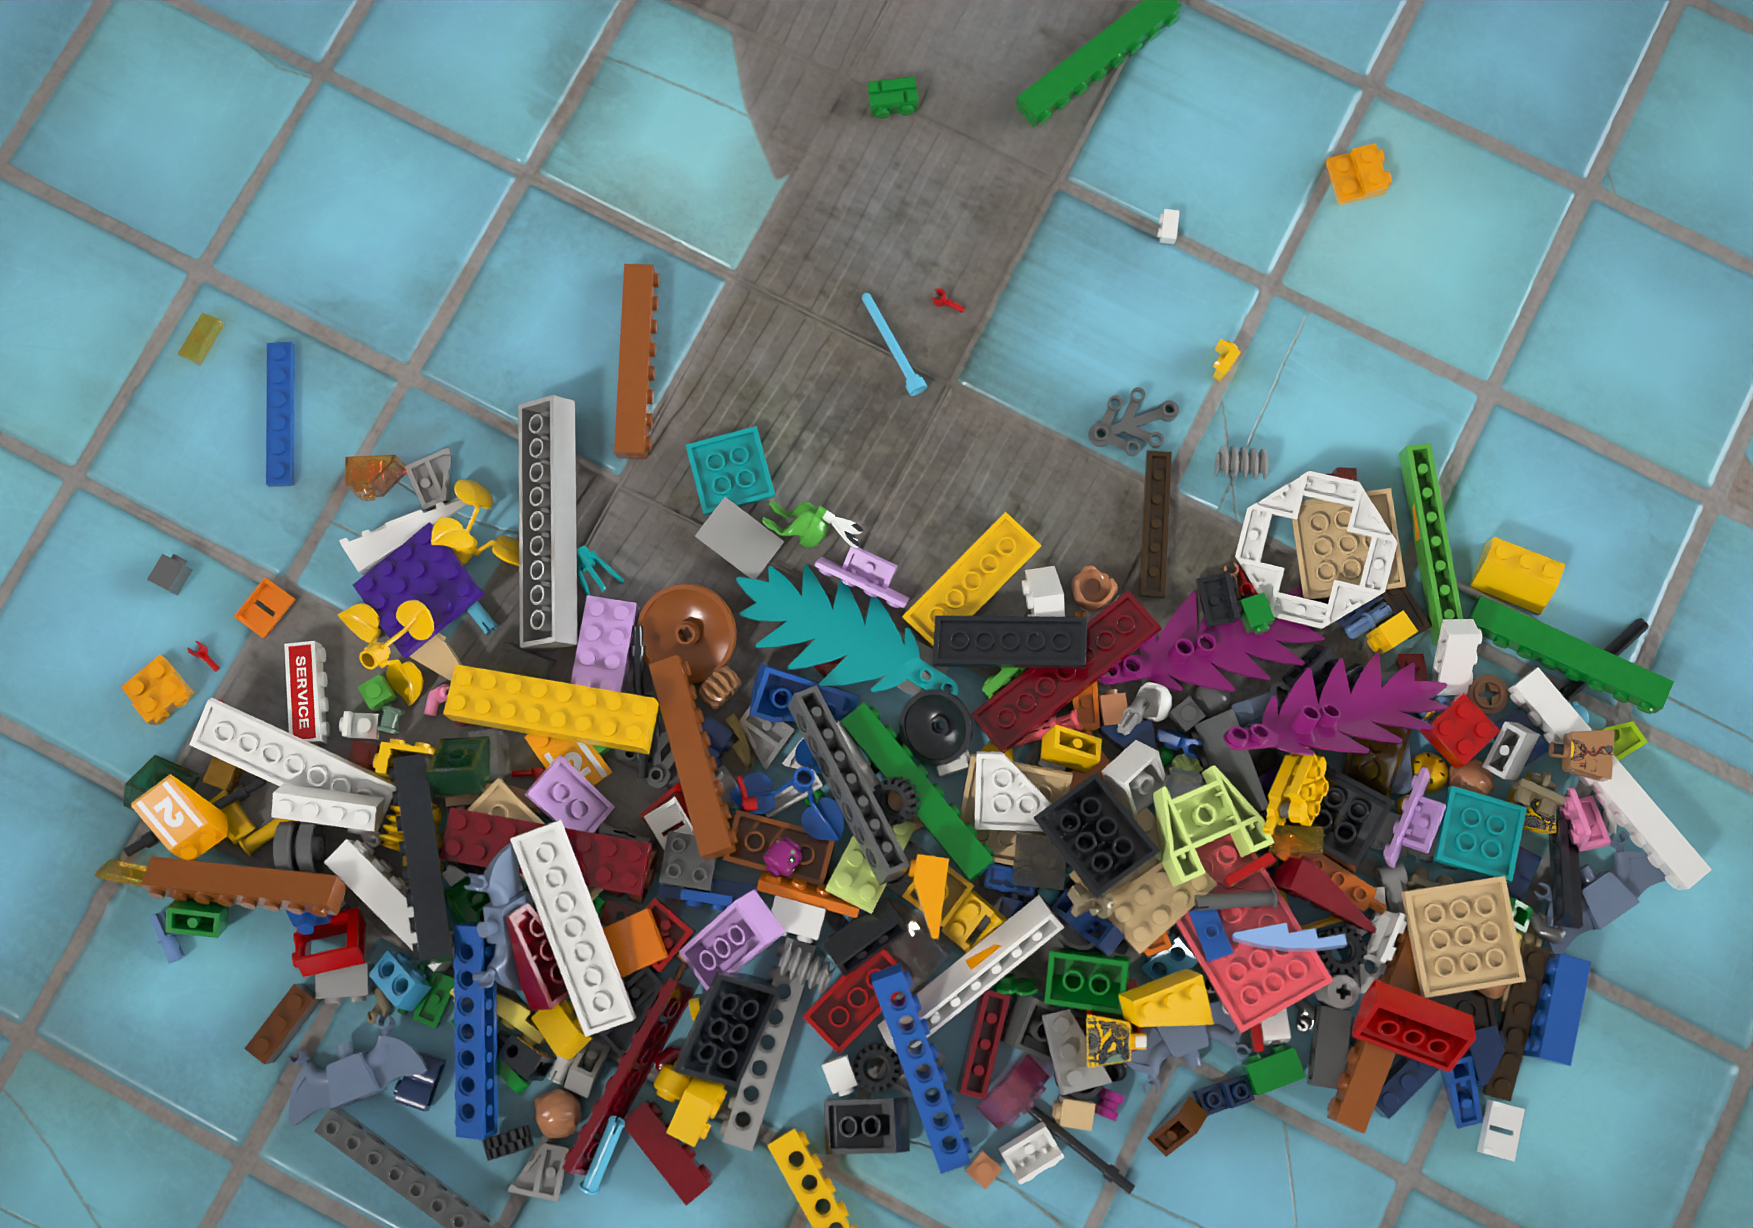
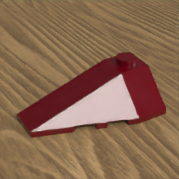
M1302 856L1301 859L1290 857L1270 875L1278 890L1294 898L1298 897L1305 901L1310 900L1309 905L1325 912L1332 911L1331 915L1360 930L1375 934L1377 928L1327 873L1315 866L1316 861L1306 856Z
M524 903L506 916L520 986L531 1010H551L567 998L569 992L540 916L528 903Z

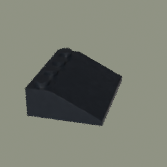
M1326 765L1324 777L1328 781V792L1321 800L1319 814L1314 817L1312 825L1306 826L1300 823H1292L1288 817L1284 826L1276 825L1274 830L1282 835L1286 833L1292 834L1344 869L1356 874L1385 821L1394 800ZM1267 809L1262 816L1265 823L1268 815Z
M1097 772L1033 817L1096 899L1141 877L1162 862L1161 851Z
M716 971L673 1071L738 1088L781 991L763 978L746 973Z

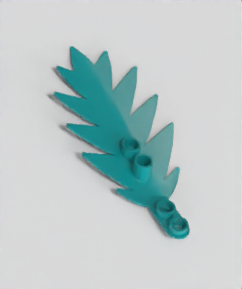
M807 565L803 567L802 596L791 582L772 566L768 567L769 582L743 577L736 578L744 592L756 602L754 605L739 613L740 617L756 621L785 622L755 645L756 648L781 647L815 639L787 666L788 670L828 663L846 656L819 683L820 687L849 685L885 676L871 688L870 691L872 693L891 689L907 679L924 691L929 689L944 690V685H947L951 690L950 693L958 696L959 688L953 679L919 658V648L909 628L905 629L903 644L902 638L889 613L877 597L871 596L864 625L860 609L848 585L844 584L841 581L842 579L839 580L832 609L826 593ZM922 672H926L929 675V680L922 677Z

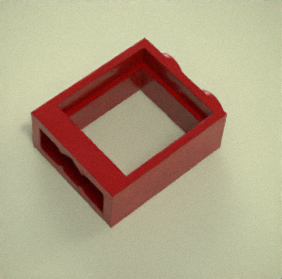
M359 908L340 911L338 915L332 916L329 923L315 925L314 931L311 934L304 935L299 933L298 930L293 933L295 952L292 953L293 966L299 969L303 977L364 964L366 922ZM347 933L346 947L311 954L313 940Z

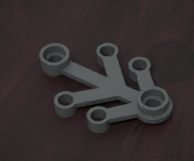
M1136 387L1131 391L1130 402L1121 422L1111 425L1115 412L1119 411L1123 405L1121 397L1111 396L1107 402L1108 408L1102 421L1091 426L1088 433L1089 440L1097 447H1104L1110 444L1125 451L1129 456H1136L1141 449L1138 441L1130 440L1127 442L1115 436L1124 432L1148 443L1152 448H1159L1164 440L1163 435L1159 432L1150 433L1138 427L1159 419L1171 422L1176 419L1179 407L1174 401L1168 400L1163 402L1159 409L1133 418L1138 405L1143 402L1146 396L1142 388ZM1139 392L1142 398L1136 399L1133 394ZM1111 401H1118L1119 406L1113 407ZM1165 407H1172L1174 412H1166ZM1097 431H1103L1105 437H1098ZM1158 437L1160 439V443H1153L1151 438ZM1135 445L1137 447V451H1130L1128 446Z
M649 690L645 693L646 697L653 696L659 703L656 691ZM659 713L650 749L652 763L648 760V778H646L648 784L654 788H662L669 783L671 779L670 768L675 763L672 749L664 760L662 759V751L669 743L666 729L660 736ZM623 750L624 758L634 761L638 765V758H635V754L630 758L629 751ZM659 770L661 776L656 780L654 774Z

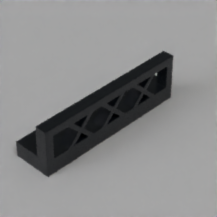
M1559 818L1556 821V833L1548 834L1553 925L1580 929L1583 926L1579 851L1576 844L1573 845L1570 841L1567 819Z

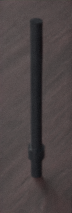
M1009 1085L1004 1092L1008 1098L1039 1123L1043 1121L1049 1131L1102 1172V1177L1110 1183L1113 1181L1128 1194L1133 1191L1135 1185L1122 1176L1117 1167L1112 1163L1110 1165L1107 1164Z

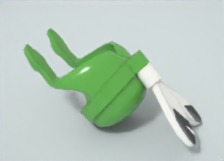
M773 501L769 502L775 513L788 519L797 517L785 529L779 527L772 520L764 517L762 520L769 529L774 530L781 536L798 535L800 537L799 544L805 548H814L819 545L826 537L830 523H832L842 538L854 548L859 547V542L854 534H861L863 532L862 527L857 523L835 517L834 514L821 505L816 507L810 502H802L791 512L785 511Z

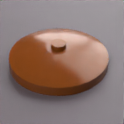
M676 584L658 591L644 605L637 621V626H643V646H646V656H643V659L649 666L651 663L678 655L689 664L691 675L688 676L690 684L705 681L713 672H716L721 667H725L736 645V624L729 607L715 592L697 584Z

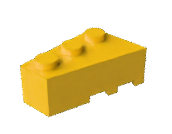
M1187 968L1118 994L1124 1019L1139 1027L1214 1025L1203 976Z

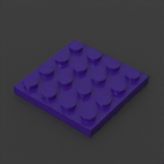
M430 522L353 584V587L364 603L372 607L380 618L379 624L390 639L404 628L396 618L397 609L402 603L408 600H418L430 611L434 622V631L428 639L417 640L407 631L393 642L399 653L406 659L485 595L450 547L432 545L431 536L434 525Z

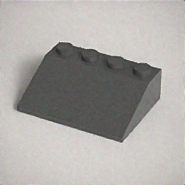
M1228 710L1191 727L1190 737L1204 742L1202 746H1198L1201 755L1198 760L1203 771L1215 765L1257 812L1266 810L1268 803L1249 751L1232 750L1223 740L1225 731L1229 730L1232 726H1239L1234 710Z

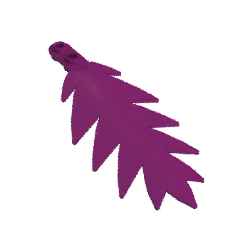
M1298 586L1286 594L1301 598L1302 588ZM1193 591L1176 610L1161 632L1157 642L1156 634L1140 646L1139 655L1126 657L1108 671L1111 676L1105 674L1098 680L1103 684L1113 685L1148 677L1153 683L1163 685L1167 689L1182 691L1183 688L1172 679L1174 678L1205 688L1233 692L1235 687L1213 665L1246 677L1268 681L1270 677L1247 654L1279 663L1303 666L1305 662L1279 642L1310 643L1323 641L1325 637L1309 628L1311 626L1275 618V621L1269 627V631L1256 635L1255 632L1247 634L1241 618L1233 624L1206 628L1203 617L1197 629V593ZM1251 591L1246 598L1254 596L1253 592Z
M1376 653L1365 666L1350 694L1344 660L1339 659L1326 681L1319 702L1317 701L1312 670L1307 668L1294 684L1280 709L1279 715L1277 697L1272 696L1265 708L1262 725L1253 724L1251 728L1232 726L1223 734V740L1230 749L1240 751L1276 747L1279 750L1313 756L1315 752L1306 748L1309 747L1339 752L1368 753V748L1345 735L1401 743V738L1376 724L1411 729H1433L1434 725L1403 712L1446 710L1448 708L1447 705L1430 699L1437 696L1448 685L1433 681H1414L1416 665L1411 663L1399 670L1381 688L1380 654Z

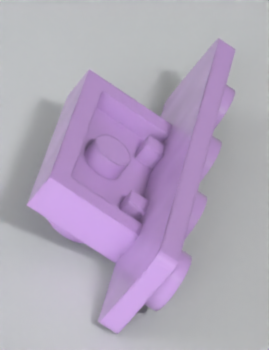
M851 546L843 566L822 556L815 562L814 566L819 568V571L824 575L839 577L844 584L851 587L856 585L864 589V592L869 596H879L887 600V604L892 607L905 608L910 600L909 597L888 588L897 565L859 547L854 548Z
M1421 767L1419 774L1416 773L1411 784L1413 790L1410 797L1406 796L1402 805L1404 812L1401 819H1397L1394 824L1392 842H1388L1385 846L1383 856L1389 867H1395L1403 846L1428 854L1446 810L1444 803L1423 797L1430 780L1429 771L1425 767Z

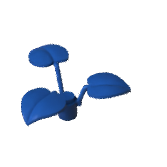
M805 739L799 742L795 750L796 762L805 767L797 769L793 779L788 780L786 784L777 790H773L771 778L764 773L755 772L743 777L748 797L756 796L757 809L745 812L755 815L770 812L775 806L773 795H778L788 787L793 786L798 792L808 793L809 802L812 806L805 809L801 817L804 831L809 836L819 840L839 841L844 831V818L837 802L829 797H823L817 803L814 801L812 785L815 780V774L813 771L816 773L822 772ZM737 784L730 791V797L743 810L741 792Z

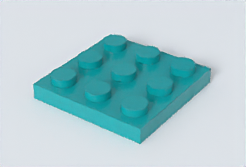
M757 426L685 445L704 516L711 515L724 497L738 507L776 498Z
M1448 787L1445 801L1446 810L1441 820L1433 861L1490 878L1505 876L1507 883L1512 882L1527 807L1459 787Z

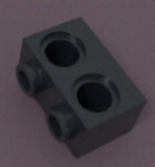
M1316 644L1302 658L1305 664L1303 666L1294 665L1282 679L1292 690L1294 684L1306 669L1311 668L1314 686L1328 679L1332 669L1338 662V658L1330 648Z

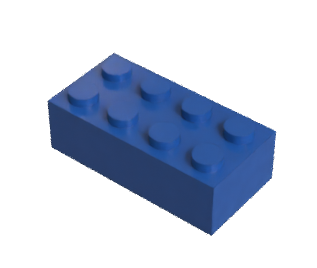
M1549 954L1523 1056L1554 1064L1571 1066L1590 972V961L1564 954Z

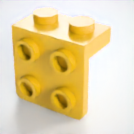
M390 739L389 743L381 742L379 753H376L374 756L373 767L376 768V773L390 779L389 767L394 766L393 758L401 757L402 755L410 756L425 753V758L441 760V754L436 752V748L430 747L431 745L427 743L415 742V746H411L403 740Z

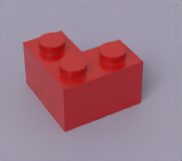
M654 898L646 908L651 909L668 958L654 963L652 966L659 972H664L697 931L663 902Z

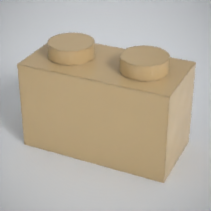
M1063 1095L1058 1096V1101H1053L1052 1116H1054L1055 1122L1058 1125L1092 1131L1095 1103L1090 1100H1078Z

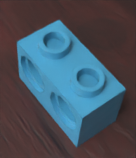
M1172 932L1168 935L1172 948L1149 957L1144 956L1146 961L1141 968L1152 981L1185 968L1191 969L1198 963L1181 932L1178 934ZM1175 947L1184 949L1186 955L1179 954ZM1157 962L1164 963L1167 970L1161 969Z
M387 950L368 975L396 1008L412 1012L431 989V986L425 980L426 975L411 964L412 959L406 953L401 951L396 953Z

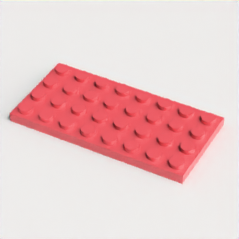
M1230 833L1195 848L1204 870L1218 884L1209 894L1270 890V887H1274L1277 893L1276 908L1260 906L1217 910L1233 954L1209 963L1189 914L1186 913L1175 923L1240 1034L1333 982L1332 977L1316 951H1280L1233 942L1231 936L1235 932L1282 923L1287 924L1289 933L1303 930L1266 869L1227 889L1223 882L1225 876L1258 858L1255 852L1241 857Z

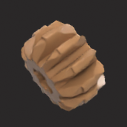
M728 666L721 667L716 672H713L710 677H707V680L699 690V694L708 706L717 709L733 698L739 691L742 682L734 670H731Z

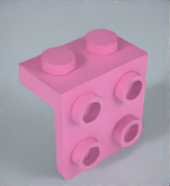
M1568 788L1564 796L1566 797L1565 803L1559 809L1561 817L1567 819L1571 843L1573 845L1576 844L1579 852L1609 846L1611 840L1593 795L1578 798L1575 788Z

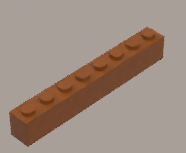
M624 264L614 453L617 459H647V452H651L652 439L648 437V428L653 426V414L649 413V405L654 404V390H650L651 381H655V366H651L652 357H656V343H653V334H657L658 328L657 319H654V311H658L659 299L658 296H655V288L660 286V275L656 273L653 264Z
M678 655L649 664L650 672L700 857L709 861L736 852L734 843H737L738 840L734 828H730L728 823L731 814L726 803L723 804L721 794H724V789L720 779H716L714 770H717V764L714 756L710 755L708 751V746H711L707 732H703L701 723L704 722L702 711L695 704L694 699H697L698 696L694 685H690L688 676L691 675L689 664Z
M153 856L140 884L149 892L148 894L151 897L157 899L172 897L182 902L192 899L202 904L218 902L227 907L237 904L248 909L264 907L273 912H279L280 909L294 914L310 912L319 917H326L327 914L338 915L348 887L336 875Z
M1406 924L1403 934L1398 933L1395 939L1394 948L1396 950L1392 960L1386 961L1387 967L1385 972L1377 980L1418 995L1420 989L1408 926ZM1357 1039L1355 1047L1347 1055L1348 1064L1346 1070L1338 1078L1337 1093L1328 1104L1327 1111L1329 1113L1327 1118L1356 1132L1365 1134L1396 1053Z

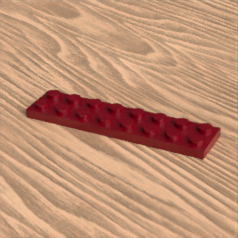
M1128 590L1087 623L1086 669L1028 668L970 715L997 749L1005 753L1161 631V626Z
M450 807L439 859L487 868L493 858L505 846L511 843V838L546 824ZM564 828L586 886L642 896L652 848L651 843ZM519 863V874H523Z
M671 978L661 986L658 993L659 997L655 1004L646 1012V1020L642 1027L633 1035V1043L628 1052L624 1053L620 1058L616 1073L607 1081L603 1096L594 1104L590 1119L581 1127L578 1133L579 1138L574 1147L567 1152L565 1163L562 1166L563 1170L569 1174L587 1175L609 1122V1117L616 1116L614 1122H617L618 1117L625 1118L652 1070L656 1056L665 1047L696 989Z

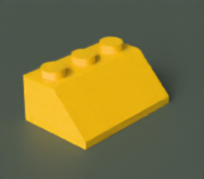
M1493 537L1485 542L1470 587L1506 603L1541 615L1559 585L1566 564Z

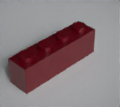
M986 990L978 997L956 1087L958 1093L986 1100L1010 995Z
M647 1099L623 1119L625 1121L624 1128L687 1206L713 1183L711 1180L713 1174L704 1163L699 1165L694 1158L696 1153L689 1144H683L679 1139L666 1133L671 1122L667 1124L661 1117L663 1111L655 1101L650 1103Z

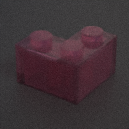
M1027 1054L1011 1068L1001 1082L987 1093L986 1100L982 1099L976 1108L997 1130L1001 1129L1005 1124L1011 1126L1020 1117V1112L1026 1114L1034 1106L1033 1098L1036 1100L1046 1090L1044 1084L1050 1076Z

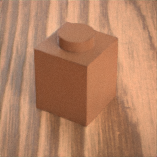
M1118 689L1103 691V695L1098 698L1101 726L1116 725L1123 717L1124 709L1127 708L1126 694L1118 693Z
M981 1148L970 1160L971 1164L966 1165L964 1168L965 1172L985 1190L1002 1170L1001 1165Z

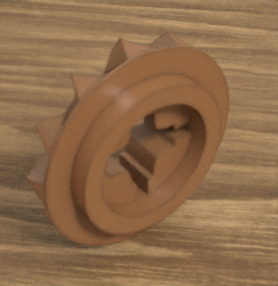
M1484 674L1478 676L1473 680L1472 685L1468 687L1467 697L1484 714L1498 713L1508 702V688L1495 675ZM1485 687L1488 692L1497 693L1490 697L1489 701H1487L1486 697H1479L1481 693L1485 692Z

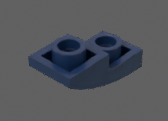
M1246 1074L1193 1091L1197 1104L1209 1115L1255 1100Z

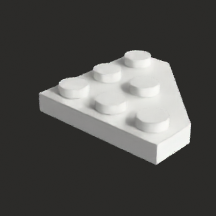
M977 751L974 828L981 830L1043 832L1033 817L1052 803L1003 752Z

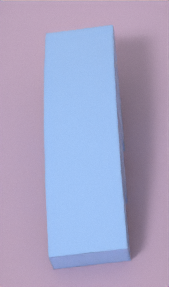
M1286 923L1235 932L1231 936L1233 942L1280 951H1322L1344 948L1347 945L1345 934L1318 939L1315 928L1289 933Z

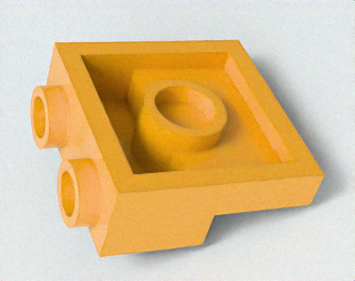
M1376 143L1353 148L1350 153L1330 157L1325 161L1339 205L1384 195L1389 185H1391V174L1388 170L1384 171L1382 165L1385 160L1384 152L1382 149H1377Z
M161 654L121 686V689L131 699L133 707L148 724L154 726L165 722L174 709L187 704L190 700L189 697L194 694L189 685L165 656Z

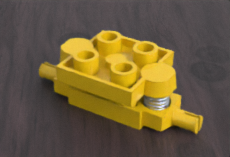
M1295 753L1285 756L1268 795L1270 799L1267 806L1268 815L1266 823L1262 828L1265 834L1272 835L1276 825L1284 826L1288 817L1292 823H1300L1306 826L1312 825L1314 817L1319 814L1321 800L1328 792V781L1324 777L1326 771L1324 757L1316 754L1309 756Z

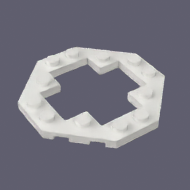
M1308 471L1288 485L1286 484L1268 497L1247 508L1235 557L1257 593L1264 592L1275 618L1323 629L1385 592L1398 542L1360 482ZM1303 496L1353 507L1347 532L1372 537L1360 586L1334 580L1328 604L1279 593L1285 568L1261 563L1272 515L1297 520Z

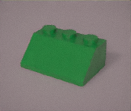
M1053 947L1049 951L1044 1004L1123 1015L1118 994L1124 993L1128 989L1131 957L1112 954L1107 956L1104 953Z

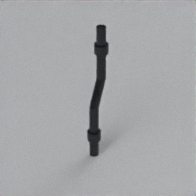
M633 626L631 656H633L634 695L645 696L643 656H646V646H643V626ZM635 752V758H638V778H648V758H650V753Z
M258 777L245 785L242 783L233 788V792L212 804L219 810H222L238 800L241 802L250 797V793L266 785L267 782L265 779ZM150 830L141 835V839L125 847L124 851L130 857L146 847L149 849L157 845L160 839Z

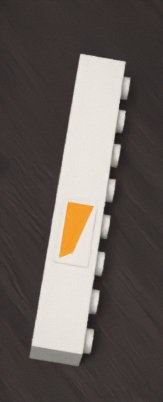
M1039 895L917 993L922 1007L918 1014L920 1019L926 1018L930 1034L926 1035L927 1038L1064 928L1056 914ZM904 1016L899 1022L908 1024L913 1018ZM884 1020L877 1026L887 1045L898 1054L886 1020ZM913 1040L908 1046L916 1048L921 1042Z

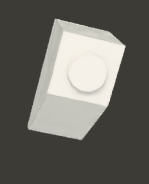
M848 1053L822 1063V1068L832 1094L838 1092L839 1096L854 1092L853 1087L858 1085L854 1078L855 1075Z

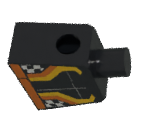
M503 1030L497 1034V1047L501 1049L497 1055L498 1058L525 1079L543 1081L557 1058L537 1044H530L522 1038V1035H509Z

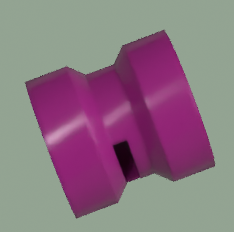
M1103 1087L1098 1093L1100 1099L1095 1103L1094 1113L1116 1121L1119 1115L1117 1107L1123 1104L1125 1096Z

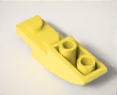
M452 988L449 993L455 997L454 992H453V988ZM497 992V1020L499 1017H502L501 1023L511 1030H514L516 1027L523 1032L522 1038L530 1044L535 1045L536 1042L543 1044L546 1039L535 1023L529 1020L534 1013L533 1010L524 1003Z

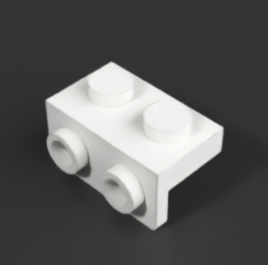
M1043 1121L998 1148L1020 1185L1032 1180L1045 1169L1055 1166L1058 1161L1064 1158Z

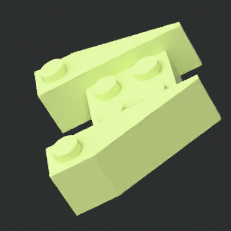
M1215 765L1202 772L1207 785L1174 799H1171L1166 786L1153 793L1162 864L1173 887L1206 873L1195 848L1230 833L1241 857L1274 843L1272 836L1265 834L1262 830L1265 825L1263 818Z

